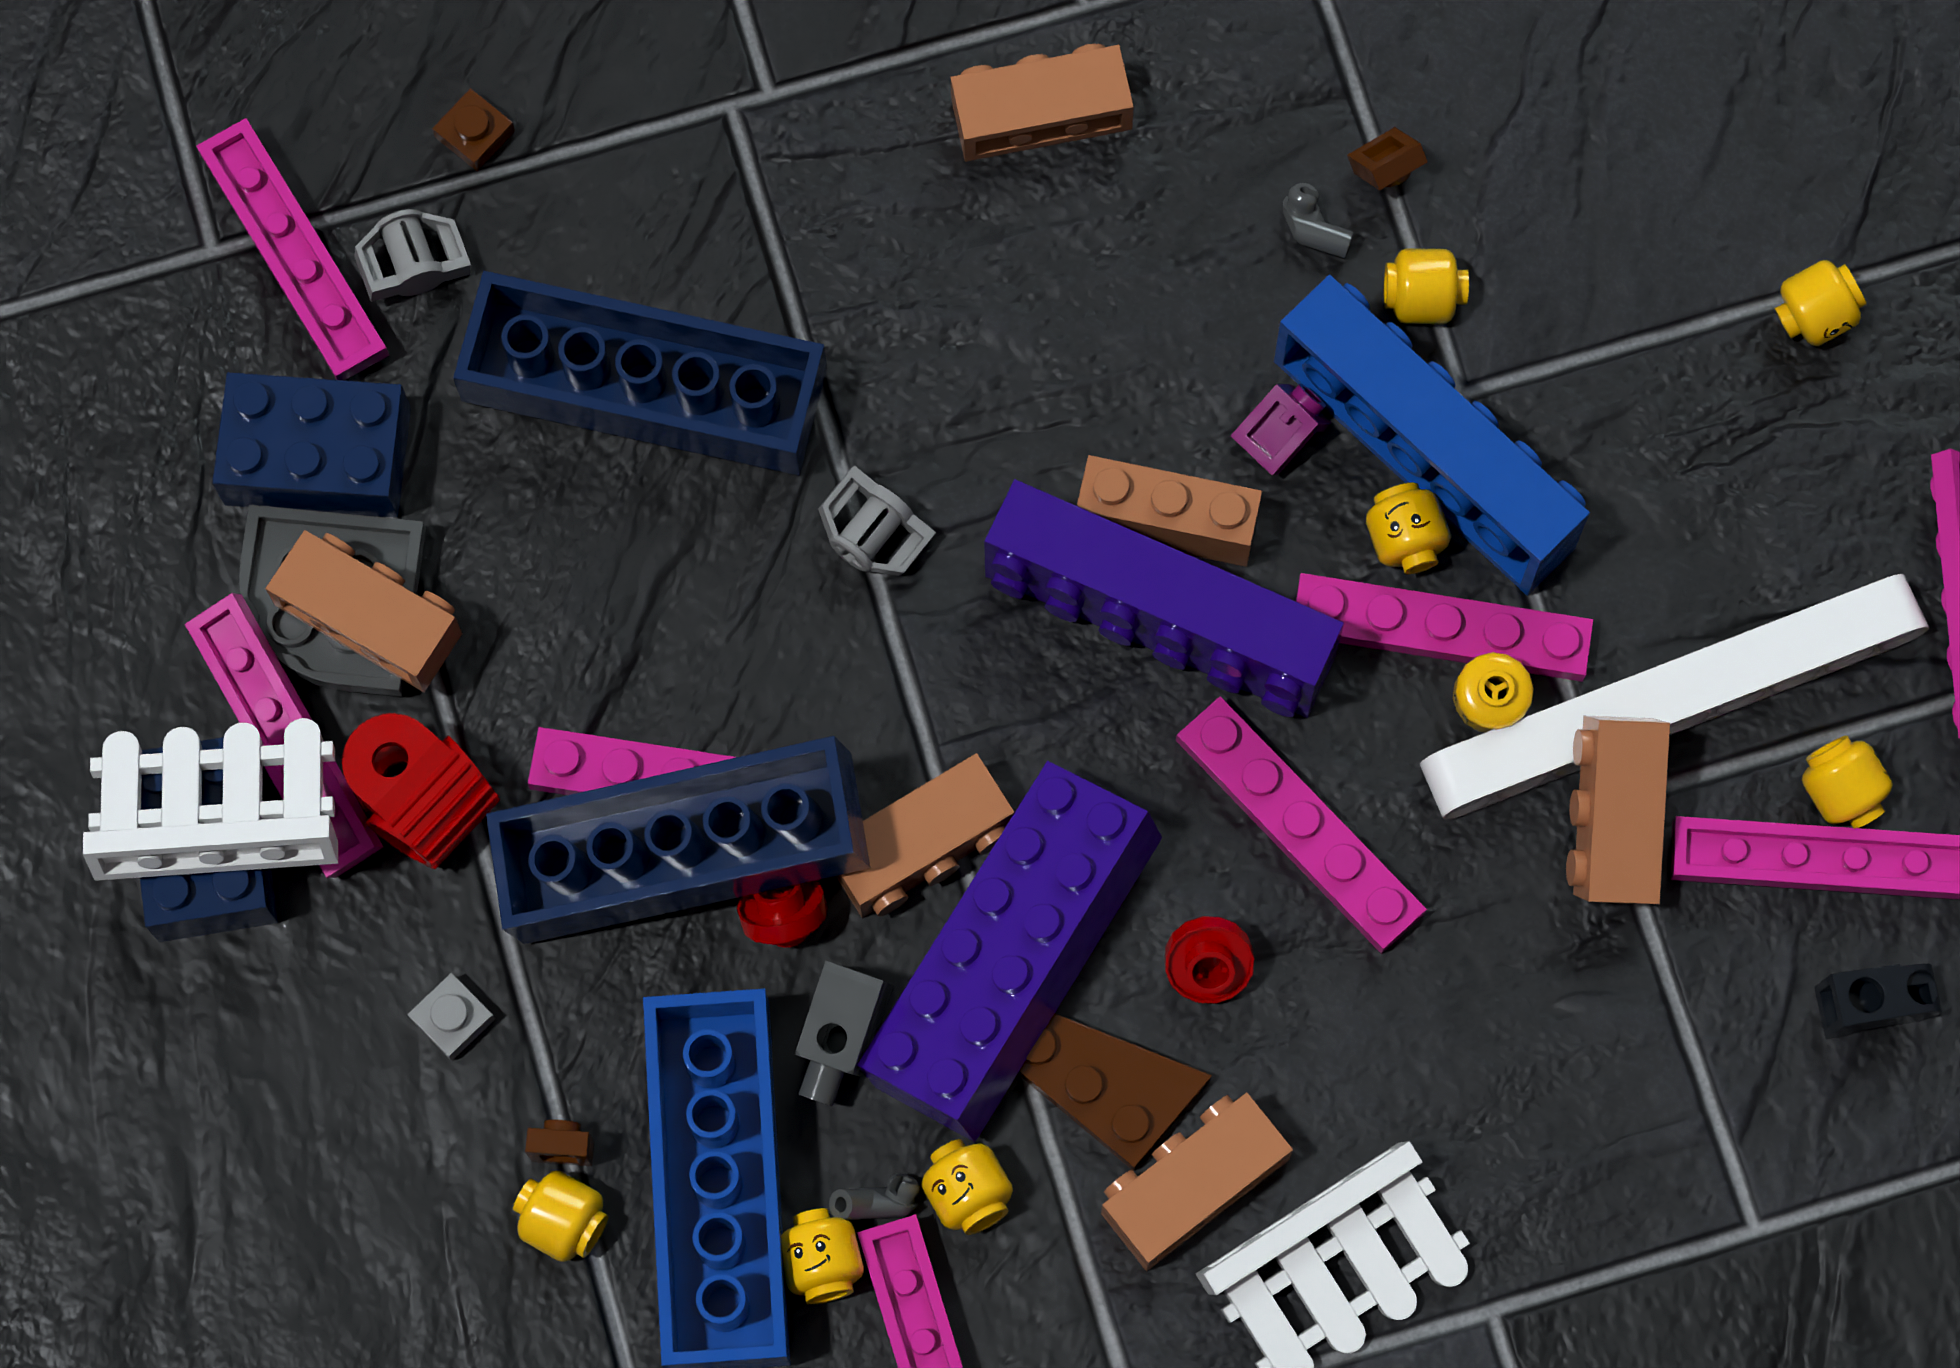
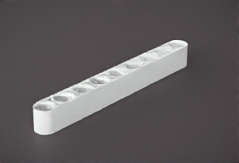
M1893 575L1524 717L1510 727L1498 730L1493 729L1449 746L1422 760L1420 767L1443 819H1454L1579 771L1580 766L1575 764L1573 758V741L1577 729H1583V715L1654 718L1669 722V735H1672L1899 647L1929 630V626L1905 575Z

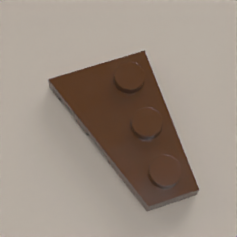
M1054 1014L1047 1027L1044 1028L1018 1072L1020 1077L1130 1169H1133V1171L1212 1077V1075L1058 1014Z

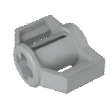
M405 209L383 217L355 246L354 257L371 302L398 294L402 296L422 294L434 289L442 282L470 275L471 263L455 221L419 210ZM422 228L437 231L448 259L447 261L438 262L433 260ZM379 238L384 239L396 275L383 278L372 248Z
M855 465L846 473L818 508L831 547L846 562L864 572L900 576L936 533L915 516L907 504L897 495L875 483ZM858 490L866 496L867 501L844 530L838 534L833 519L855 491ZM879 515H881V519L879 520V522L875 525V527L871 530V532L867 535L863 542L858 546L857 543L859 539L863 536V534L867 531V529L871 526L875 519ZM899 525L911 533L887 564L871 561Z

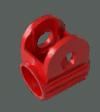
M388 713L372 717L360 724L345 744L342 755L343 773L361 807L370 816L365 822L366 825L395 849L416 862L430 867L432 870H436L500 801L499 795L449 735L441 741L422 723L407 715ZM407 765L401 774L394 777H386L389 770L393 767Z

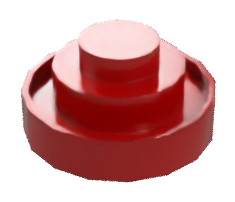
M816 880L742 896L737 907V913L745 936L754 942L772 944L783 948L793 947L803 942L826 919L828 911L824 891Z
M1202 916L1185 922L1172 933L1165 946V972L1171 986L1182 997L1197 1003H1219L1233 998L1247 986L1253 975V948L1248 935L1236 923L1222 917Z

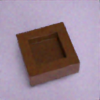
M471 88L432 128L437 140L476 171L515 132L513 122Z
M1396 127L1347 154L1354 174L1379 191L1385 187H1393L1403 183L1410 177L1412 171L1428 162L1421 143Z
M545 1120L543 1129H527L525 1152L531 1162L592 1166L595 1142L589 1132L580 1131V1123L567 1120Z

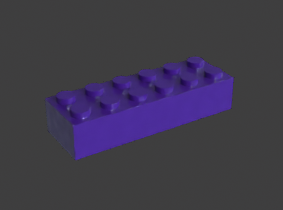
M1014 479L984 541L985 577L992 579L991 585L998 591L1014 598L1021 599L1026 594L1046 603L1044 607L1048 612L1060 619L1076 622L1079 617L1097 625L1101 635L1117 644L1130 646L1133 641L1154 650L1152 653L1154 658L1172 668L1183 670L1186 665L1208 674L1207 680L1224 691L1239 693L1240 689L1261 697V704L1281 716L1293 717L1297 713L1308 718L1336 657L1344 622Z
M1049 761L1045 763L857 1064L875 1088L967 1139L976 1142L1026 1061L1031 1049L1044 1028L1047 1027L1163 838L1149 812Z

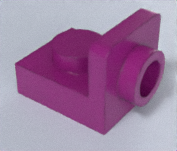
M1301 383L1296 388L1291 384H1276L1231 434V437L1273 476L1278 475L1316 432H1324L1331 422L1321 413L1326 407L1324 402L1308 387Z

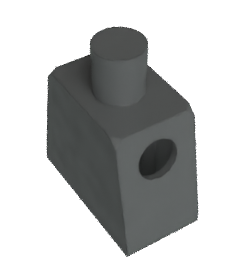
M825 961L795 1055L810 1060L799 1095L833 1106L844 1073L861 1076L862 1071L857 1064L877 1034L894 988L893 985ZM837 1027H842L847 1034L844 1049L840 1052L832 1053L827 1046L829 1033Z

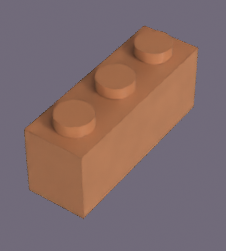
M1087 44L1075 49L1072 54L1052 58L1043 54L1030 55L1020 59L1015 65L994 69L989 65H978L964 70L958 76L951 77V100L965 162L1132 130L1134 106L1120 45L1105 47L1102 44Z
M1088 455L1077 506L1185 554L1247 567L1262 491Z
M304 530L265 588L274 605L420 691L425 692L462 635L458 622L453 616L455 612L454 607L429 591H425L422 597L403 587L405 583L403 577L379 562H375L372 568L353 558L356 553L354 549L339 538L325 533L323 538L320 539Z
M1583 715V729H1577L1573 741L1574 762L1580 766L1579 790L1574 789L1570 798V820L1573 826H1577L1576 850L1569 851L1566 862L1567 882L1569 886H1574L1573 895L1588 902L1660 904L1670 734L1669 722L1654 718Z
M976 753L865 819L863 826L870 869L842 874L836 877L861 918L874 911L878 917L884 916L907 901L908 895L906 892L925 880L929 886L942 882L959 869L960 866L957 861L975 850H978L980 855L989 853L1015 812Z
M1247 1092L1235 1102H1233L1229 1095L1218 1100L1200 1116V1119L1205 1124L1187 1139L1181 1132L1175 1134L1152 1153V1156L1157 1161L1154 1165L1139 1176L1131 1169L1105 1189L1104 1193L1109 1200L1102 1204L1101 1215L1146 1272L1290 1160L1293 1149Z

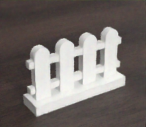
M306 718L294 720L286 727L283 745L263 746L259 731L249 723H237L231 726L224 735L223 749L202 750L197 733L188 727H177L168 732L163 741V753L142 754L137 738L130 732L118 731L109 735L103 743L102 757L90 758V773L92 777L102 778L101 813H89L88 828L90 832H83V856L94 880L338 864V840L330 817H335V802L333 796L323 797V762L335 761L333 741L323 742L319 726L314 721ZM284 765V800L262 801L263 766ZM223 769V804L202 806V771ZM162 773V808L141 810L142 775Z
M1410 1141L1395 1144L1195 1273L1208 1295H1218L1224 1291L1230 1301L1228 1305L1221 1309L1229 1323L1240 1317L1264 1355L1262 1359L1255 1363L1257 1368H1314L1313 1360L1307 1349L1324 1338L1334 1350L1341 1353H1353L1364 1344L1366 1332L1358 1316L1377 1305L1385 1317L1403 1320L1412 1315L1417 1305L1416 1294L1409 1283L1425 1272H1428L1431 1279L1441 1286H1456L1465 1279L1468 1265L1460 1250L1470 1243L1462 1230L1450 1235L1426 1197L1436 1190L1429 1178L1424 1177L1417 1182L1411 1174L1410 1170L1421 1164L1422 1160ZM1377 1192L1384 1204L1365 1215L1359 1203ZM1392 1218L1417 1255L1416 1259L1402 1268L1398 1267L1375 1230ZM1326 1225L1333 1237L1314 1248L1308 1236ZM1343 1251L1367 1289L1349 1302L1324 1264L1325 1261ZM1275 1258L1282 1270L1263 1281L1256 1270ZM1290 1284L1316 1323L1299 1335L1295 1333L1273 1298L1274 1294Z

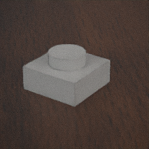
M452 973L407 1014L418 1028L451 1061L495 1020L493 1014Z

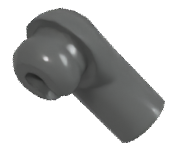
M1307 183L1293 185L1289 189L1288 196L1283 200L1282 213L1294 239L1301 245L1345 259L1354 231L1324 221L1317 204L1319 193L1312 185Z
M896 1173L889 1177L887 1188L874 1187L836 1190L830 1197L829 1209L834 1217L845 1220L906 1217L917 1206L915 1198L919 1194L920 1186L913 1177Z

